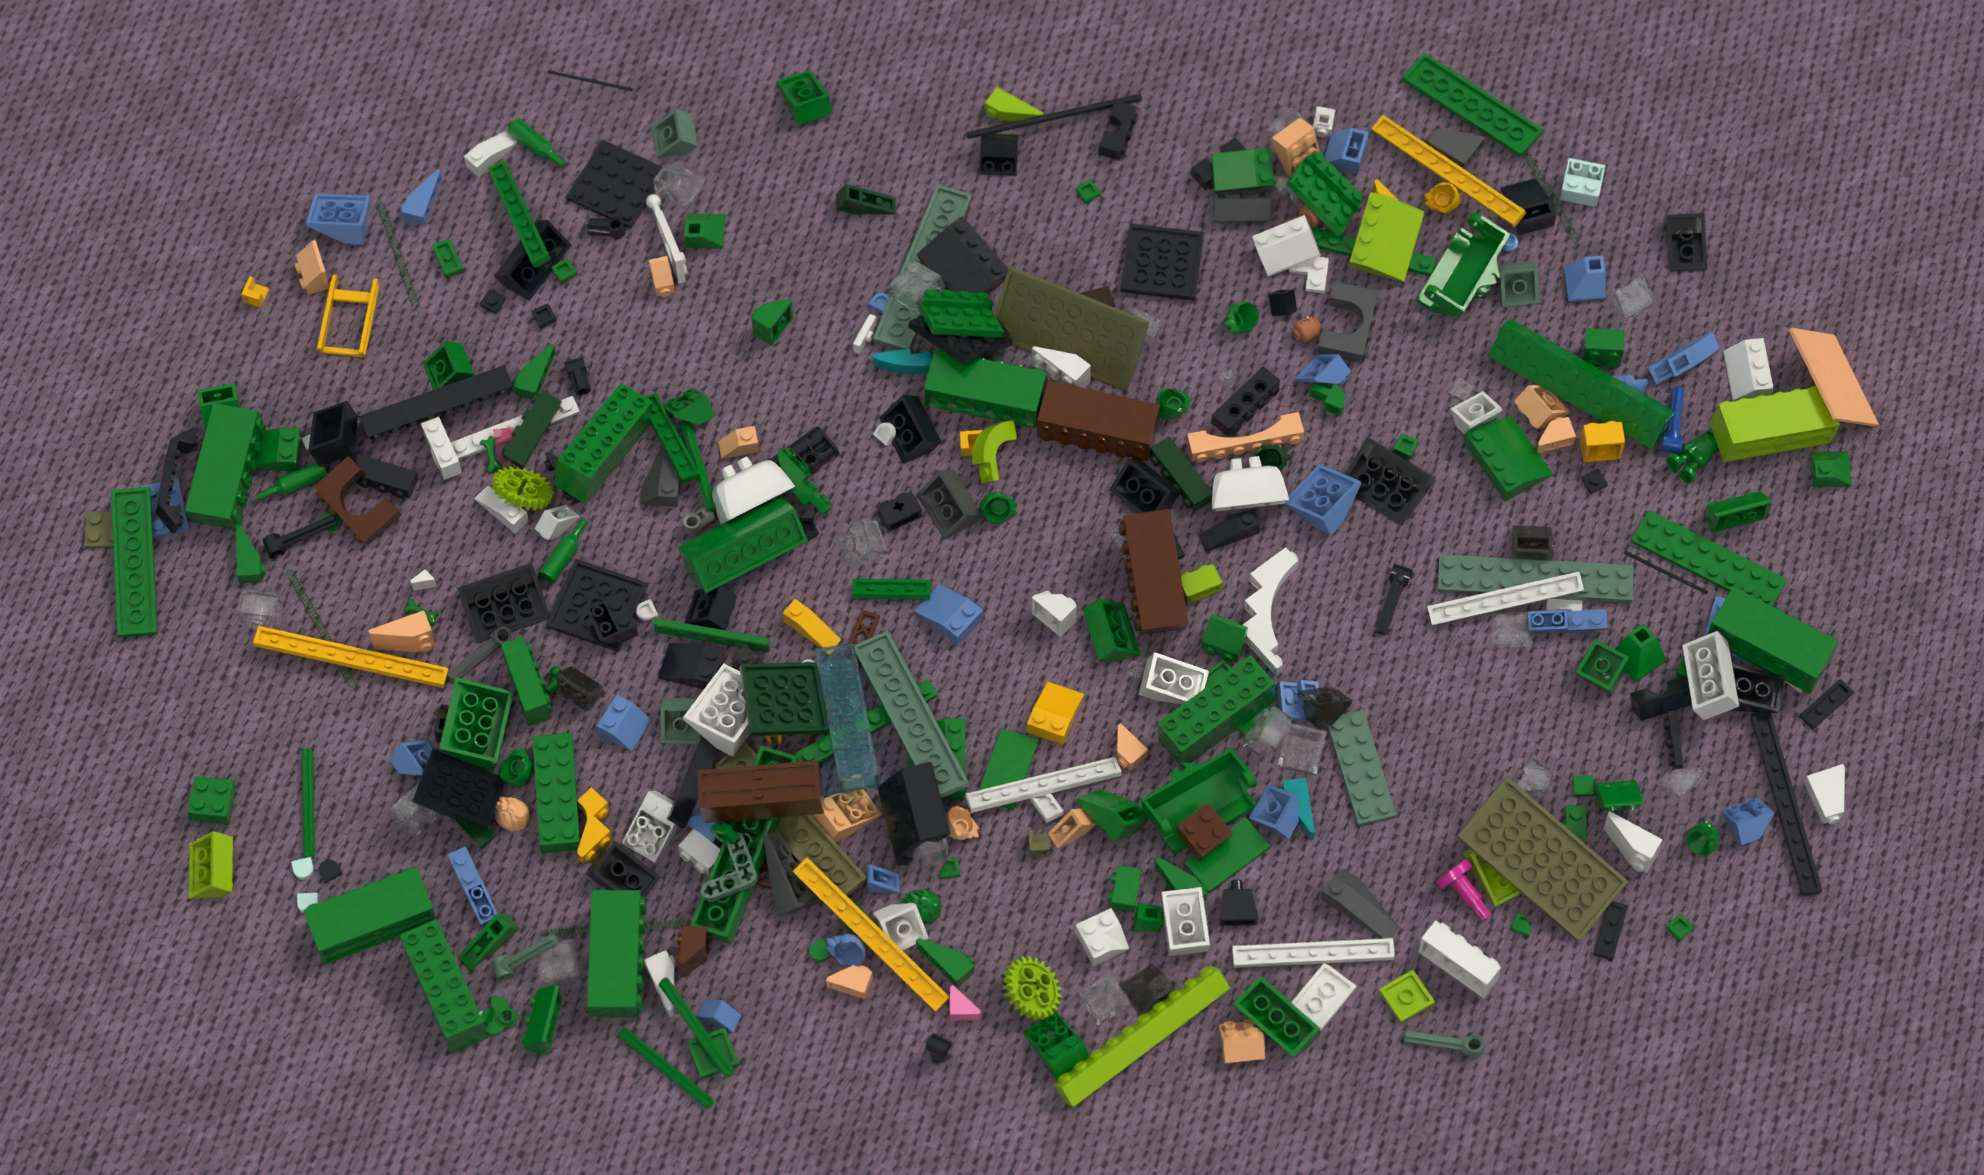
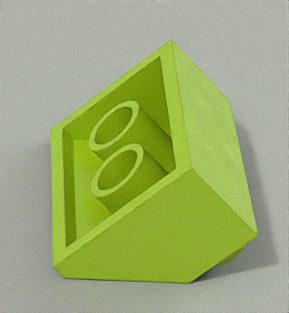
M213 831L189 843V899L218 898L232 892V836Z

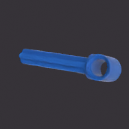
M1681 386L1673 388L1671 410L1675 413L1669 422L1668 432L1663 435L1661 449L1663 452L1681 453L1683 437L1679 434L1684 398V388Z

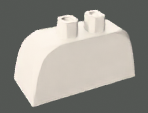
M1259 456L1249 457L1250 468H1242L1241 459H1231V470L1219 472L1215 475L1212 489V512L1289 503L1288 493L1280 470L1275 466H1261Z
M748 457L737 461L741 469L740 472L735 473L732 465L721 469L725 480L716 485L712 492L720 524L789 491L795 485L784 471L771 460L752 465Z

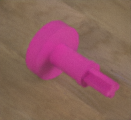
M1466 858L1435 881V883L1441 890L1451 883L1466 902L1467 907L1471 906L1479 918L1484 921L1492 913L1480 899L1482 895L1476 891L1464 875V872L1472 867V864Z

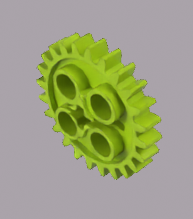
M509 466V469L505 467L502 470L498 469L491 483L493 485L492 490H495V495H499V499H505V503H512V507L518 505L519 509L525 507L528 511L529 508L536 511L537 507L539 509H543V506L547 507L551 503L554 494L553 487L550 486L551 482H546V477L541 478L540 473L534 474V470L529 472L525 467L523 470L518 466L516 469ZM527 481V483L525 484V486H524V488H523V491H522L521 495H518V494L521 492V490H522V487H523L524 482Z
M1023 956L1007 966L1008 970L1004 972L1006 977L1002 979L1007 985L1003 989L1008 990L1005 997L1011 998L1009 1004H1015L1014 1010L1020 1009L1021 1016L1026 1013L1027 1019L1033 1017L1035 1021L1039 1018L1043 1020L1058 1010L1057 1006L1061 1004L1058 999L1062 997L1058 991L1062 988L1056 985L1059 980L1053 978L1056 974L1055 972H1049L1050 966L1045 968L1044 961L1038 963V958L1036 957L1032 960L1031 956L1027 958Z

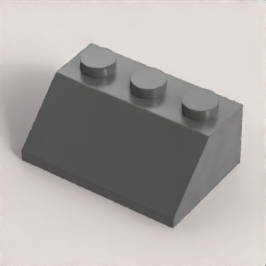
M1269 189L1215 192L1213 190L1214 221H1218V223H1229V221L1247 223L1249 220H1255L1257 223H1265L1266 220H1271Z
M939 470L917 493V496L944 539L972 526L982 516L955 470Z

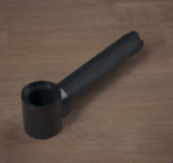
M330 515L282 537L276 533L269 534L263 538L262 542L269 558L275 559V556L285 554V547L337 525V521L334 515Z
M1397 564L1393 565L1389 577L1391 587L1376 628V633L1379 635L1387 634L1402 588L1408 586L1413 569Z

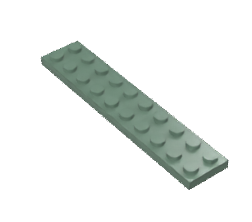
M937 184L879 322L873 342L897 350L911 348L917 333L908 328L909 321L920 315V306L925 291L927 289L935 290L938 280L916 255L947 226L961 216L965 217L972 200V194Z
M1439 554L1438 592L1483 594L1580 572L1584 591L1551 599L1632 603L1633 565Z
M883 632L852 646L914 766L932 762L941 798L969 786L968 779L889 632Z

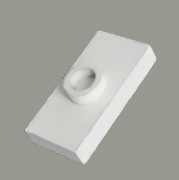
M870 314L867 317L853 343L855 353L861 354L866 343L871 342L874 336L873 330L877 325L876 316Z
M1051 793L1030 798V801L1046 823L1064 815L1063 809Z

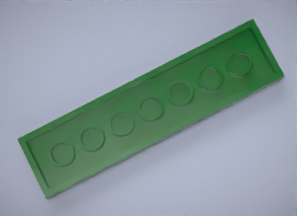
M1426 53L1402 77L1404 83L1520 158L1543 134L1541 127Z
M148 486L111 490L117 635L119 638L158 634L151 488Z
M1648 510L1631 539V543L1728 592L1732 590L1733 586L1743 589L1749 595L1762 599L1772 607L1787 582L1786 578Z

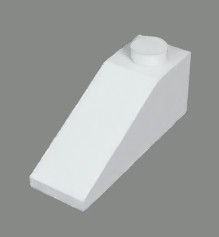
M504 131L476 145L464 156L466 167L477 177H481L488 170V167L498 162L519 142L507 131Z
M487 486L474 499L516 534L529 522L527 512L523 508L519 509L518 505L512 507V503H505V499H499V495L494 494L495 490Z
M665 950L645 959L644 963L669 1017H672L674 1006L660 988L659 982L667 977L675 987L674 967L677 965L672 955L669 956Z

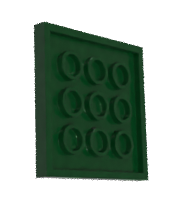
M817 662L740 665L739 669L751 736L828 733L829 727Z

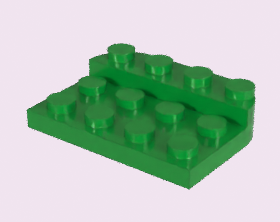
M1320 152L1312 153L1300 161L1286 183V186L1337 236L1343 233L1354 212L1360 209L1361 200L1363 199L1362 194Z
M932 289L925 291L920 306V313L932 334L1001 338L1004 331L992 311L994 303L988 298V294L984 292H978L977 294L967 291H934Z

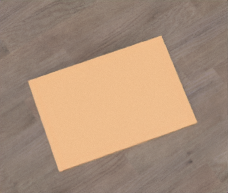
M1790 328L1789 331L1833 420L1878 426L1879 423L1835 335Z

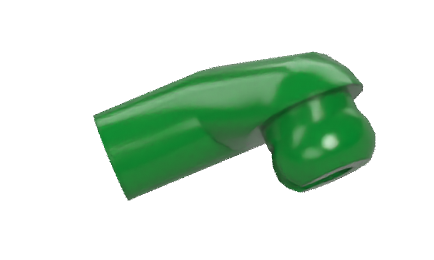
M558 666L551 667L549 671L551 682L545 687V691L549 695H552L564 682L563 672Z

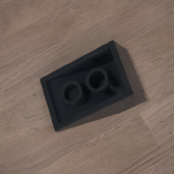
M1705 213L1666 215L1665 233L1669 271L1707 269Z
M669 643L658 679L704 690L724 663V649L706 644Z
M1732 664L1739 707L1732 709V711L1778 713L1784 676Z
M615 840L606 844L585 873L607 890H640L641 896L645 898L660 879V876Z

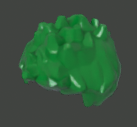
M1250 302L1233 304L1227 312L1223 325L1230 329V333L1250 332L1256 326L1259 319L1258 309Z
M1172 388L1162 390L1156 398V404L1160 405L1159 418L1162 417L1164 420L1166 418L1174 419L1181 417V415L1187 412L1192 398L1187 396L1186 392L1173 391Z
M992 492L980 500L979 511H981V514L988 522L994 524L1003 523L1009 520L1010 516L1017 514L1014 507L1018 505L1013 499L1003 493Z
M525 748L518 751L514 749L508 758L502 760L500 764V778L512 787H525V782L529 779L532 772V764L528 754H525Z
M1707 821L1692 826L1687 831L1686 840L1688 847L1695 854H1699V856L1703 855L1705 857L1710 855L1717 849L1720 841L1719 832L1716 830L1717 826Z
M927 890L909 892L905 894L907 898L901 900L902 904H916L924 924L932 923V921L940 918L942 905L940 898L934 892Z

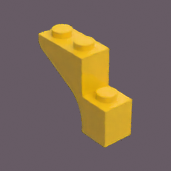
M592 787L577 800L578 807L587 817L586 826L577 850L579 861L582 864L586 861H592L597 855L596 852L601 847L604 848L608 842H611L612 838L610 830L598 820H602L607 816L609 812L608 802Z

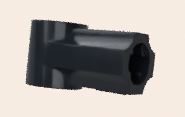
M613 216L610 219L589 218L587 224L588 235L611 236L614 239H621L626 234L624 222L618 216Z
M583 357L564 362L575 394L580 396L588 394L591 391Z
M932 1033L925 1049L929 1051L932 1061L939 1064L946 1061L952 1042Z

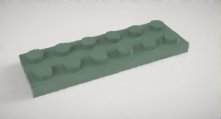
M1364 710L1326 718V724L1357 825L1362 826L1396 818L1394 805Z

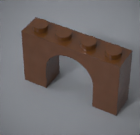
M347 456L314 488L318 491L316 493L317 497L322 502L326 500L329 503L328 509L335 516L339 515L343 519L340 521L347 530L351 528L354 531L353 537L360 544L363 542L369 545L402 514L386 497L364 515H352L346 510L344 504L345 493L364 474L355 461Z

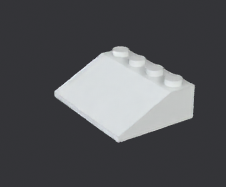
M723 664L684 715L683 720L715 748L731 756L735 755L750 735L740 671Z

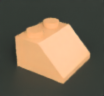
M313 240L296 255L298 263H294L297 274L301 273L303 277L299 279L302 290L306 289L308 295L329 289L316 240Z
M1528 385L1514 401L1518 405V410L1525 414L1530 424L1537 429L1547 428L1550 421L1570 413L1555 394L1539 385Z

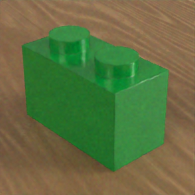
M1117 866V872L1112 873L1111 884H1114V890L1109 891L1108 902L1112 903V909L1135 912L1141 869Z

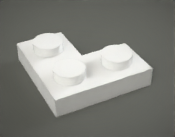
M1314 258L1290 268L1289 273L1308 275L1306 291L1324 293L1329 258Z

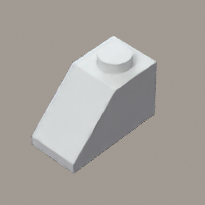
M567 505L548 509L542 514L535 529L544 539H555L580 516Z

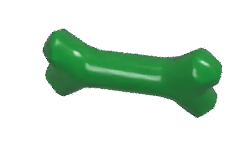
M490 436L487 440L480 441V444L487 451L489 460L487 471L489 473H493L496 469L501 470L503 467L496 461L494 452L496 439L493 436Z
M410 599L407 601L408 606L404 609V613H418L424 609L417 606L414 599ZM424 610L429 625H435V619L439 616V612Z

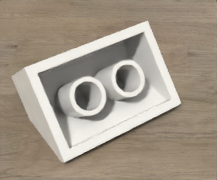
M1305 215L1252 236L1268 277L1321 256Z
M1764 338L1743 340L1723 351L1733 401H1738L1741 398L1751 399L1759 395H1772L1773 383Z

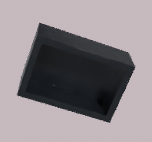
M348 401L313 412L308 451L319 466L353 455L358 416Z

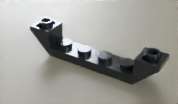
M193 427L170 439L155 511L169 531L174 534L177 527H181L183 516L180 515V507L170 505L171 496H168V491L172 492L174 480H171V476H175L177 464H174V460H178L180 452L190 454L192 447L197 445L198 436H195L196 428Z

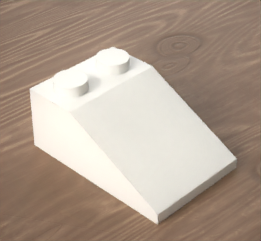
M1154 652L1147 659L1139 695L1156 701L1183 705L1205 689L1209 671Z
M1609 811L1604 825L1605 832L1628 863L1632 865L1633 869L1638 872L1644 871L1647 873L1658 855L1662 839Z
M1202 888L1162 892L1169 956L1208 952L1210 941Z

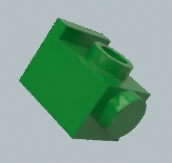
M1138 904L1134 915V932L1139 930L1159 932L1160 927L1164 926V915H1162L1161 906Z

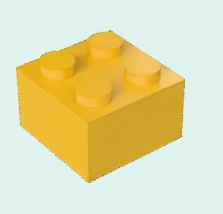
M1622 422L1589 423L1583 426L1580 439L1583 462L1621 459L1625 445Z

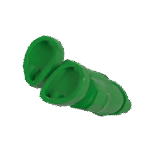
M1708 430L1696 440L1682 448V455L1670 454L1667 456L1666 463L1673 473H1677L1688 460L1692 461L1678 474V477L1684 482L1692 483L1696 479L1695 470L1705 467L1710 462L1713 454L1718 450L1712 430Z

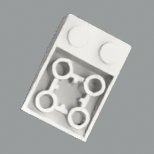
M1035 346L1032 348L1033 369L1038 368L1046 372L1049 381L1085 388L1090 383L1091 365L1078 355Z
M648 791L622 844L649 860L656 862L679 829V826L667 820L674 801L657 791Z

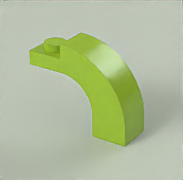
M1014 421L990 425L978 435L973 446L972 464L979 465L982 483L999 480L996 452L1003 442L1017 439Z

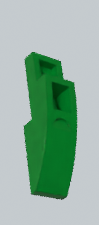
M784 447L779 449L777 453L781 469L795 485L791 490L804 506L812 503L822 514L828 513L833 508L830 504L831 500L826 495L821 494L817 490L818 487L812 481L807 480L812 475L809 472V467L804 462H800L796 458L794 451L790 448Z

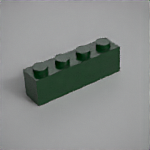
M543 390L540 394H535L531 401L533 404L530 410L526 409L521 418L524 421L521 426L517 425L511 434L514 436L512 441H507L502 449L504 452L503 458L521 469L526 465L562 404L561 400Z
M1170 436L1150 448V461L1154 466L1158 465L1164 479H1169L1172 485L1181 491L1182 501L1188 509L1191 508L1195 512L1212 502V490Z

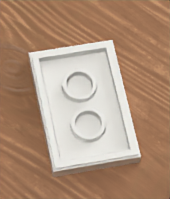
M1324 963L1291 1003L1320 1027L1321 1031L1357 986Z

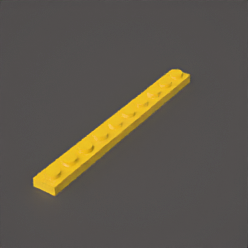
M1382 115L1371 128L1375 134L1446 182L1453 184L1458 190L1511 226L1515 227L1526 214L1524 209L1386 116Z
M258 626L253 641V646L440 688H444L449 672L447 667Z
M807 857L793 870V873L935 1012L950 998Z

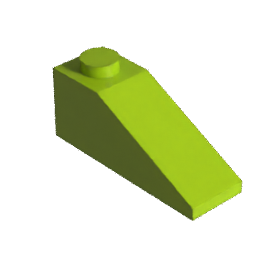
M996 87L985 102V112L993 119L1018 121L1044 115V112Z

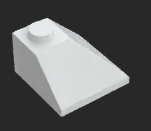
M915 903L893 904L873 913L878 927L901 950L915 945L918 938L928 939Z

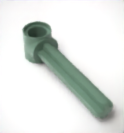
M550 934L512 957L504 955L494 958L492 964L497 981L501 982L505 978L512 979L517 967L557 945L559 940L555 934Z
M1406 1031L1404 1035V1042L1463 1051V1055L1473 1059L1479 1058L1483 1054L1484 1042L1478 1035L1465 1036V1039L1414 1031ZM1472 1044H1477L1479 1046V1049L1472 1050L1469 1048V1046Z

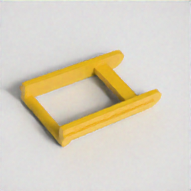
M333 274L317 351L321 354L365 358L379 292V279H373L371 293L337 289L338 275ZM334 301L368 304L359 350L325 346Z

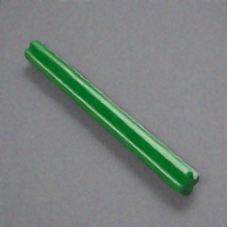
M683 420L680 423L687 450L700 473L697 483L706 511L714 512L716 505L713 501L712 489L692 424Z
M308 748L302 750L304 858L311 857L313 859L315 857L312 749Z
M663 978L659 982L662 991L726 1078L732 1076L735 1072L734 1068L669 978Z
M624 1028L619 1033V1037L706 1109L712 1107L714 1104L712 1097L630 1030Z

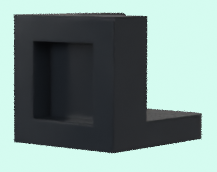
M1294 289L1277 290L1268 294L1272 316H1284L1297 312Z

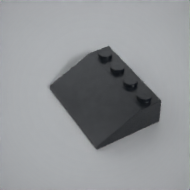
M963 216L947 226L916 255L946 290L952 292L967 291L977 294L978 292L989 294L1005 282L1008 272L1006 265Z
M1369 437L1366 438L1345 475L1361 482V486L1355 496L1357 499L1402 526L1424 498L1436 478Z
M527 563L457 587L477 643L490 639L489 635L499 627H507L514 631L549 619L550 617L532 563ZM500 630V631L498 632L497 636H500V635H502V634H505L506 632L503 631V630Z

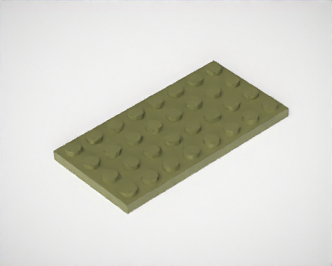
M1012 266L1008 269L995 317L1004 333L1013 339L1012 345L1032 352V348L1035 346L1076 354L1091 365V377L1126 391L1130 387L1150 324L1147 320Z
M1508 777L1501 782L1456 836L1577 942L1581 940L1628 883L1627 879Z

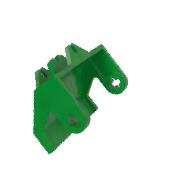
M1472 213L1467 222L1482 235H1472L1461 227L1458 229L1417 297L1416 302L1431 312L1459 318L1471 299L1485 296L1490 290L1489 286L1496 284L1497 281L1495 279L1500 277L1496 257L1510 233L1484 216Z
M1232 748L1203 764L1183 762L1182 767L1186 768L1184 771H1179L1178 766H1176L1168 784L1141 799L1144 813L1152 821L1163 843L1173 855L1187 848L1174 832L1177 825L1206 803L1210 804L1226 825L1253 810L1257 805L1246 787L1250 789L1256 786V779Z

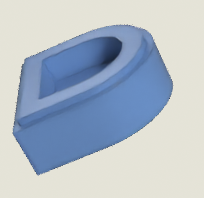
M878 293L868 305L883 314L890 297L885 293Z

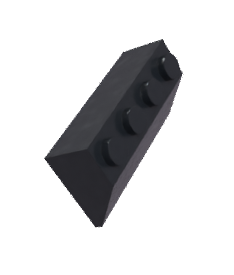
M536 220L534 223L551 260L534 268L522 241H520L494 275L505 288L529 301L552 272L551 267L559 263L572 245L549 220Z

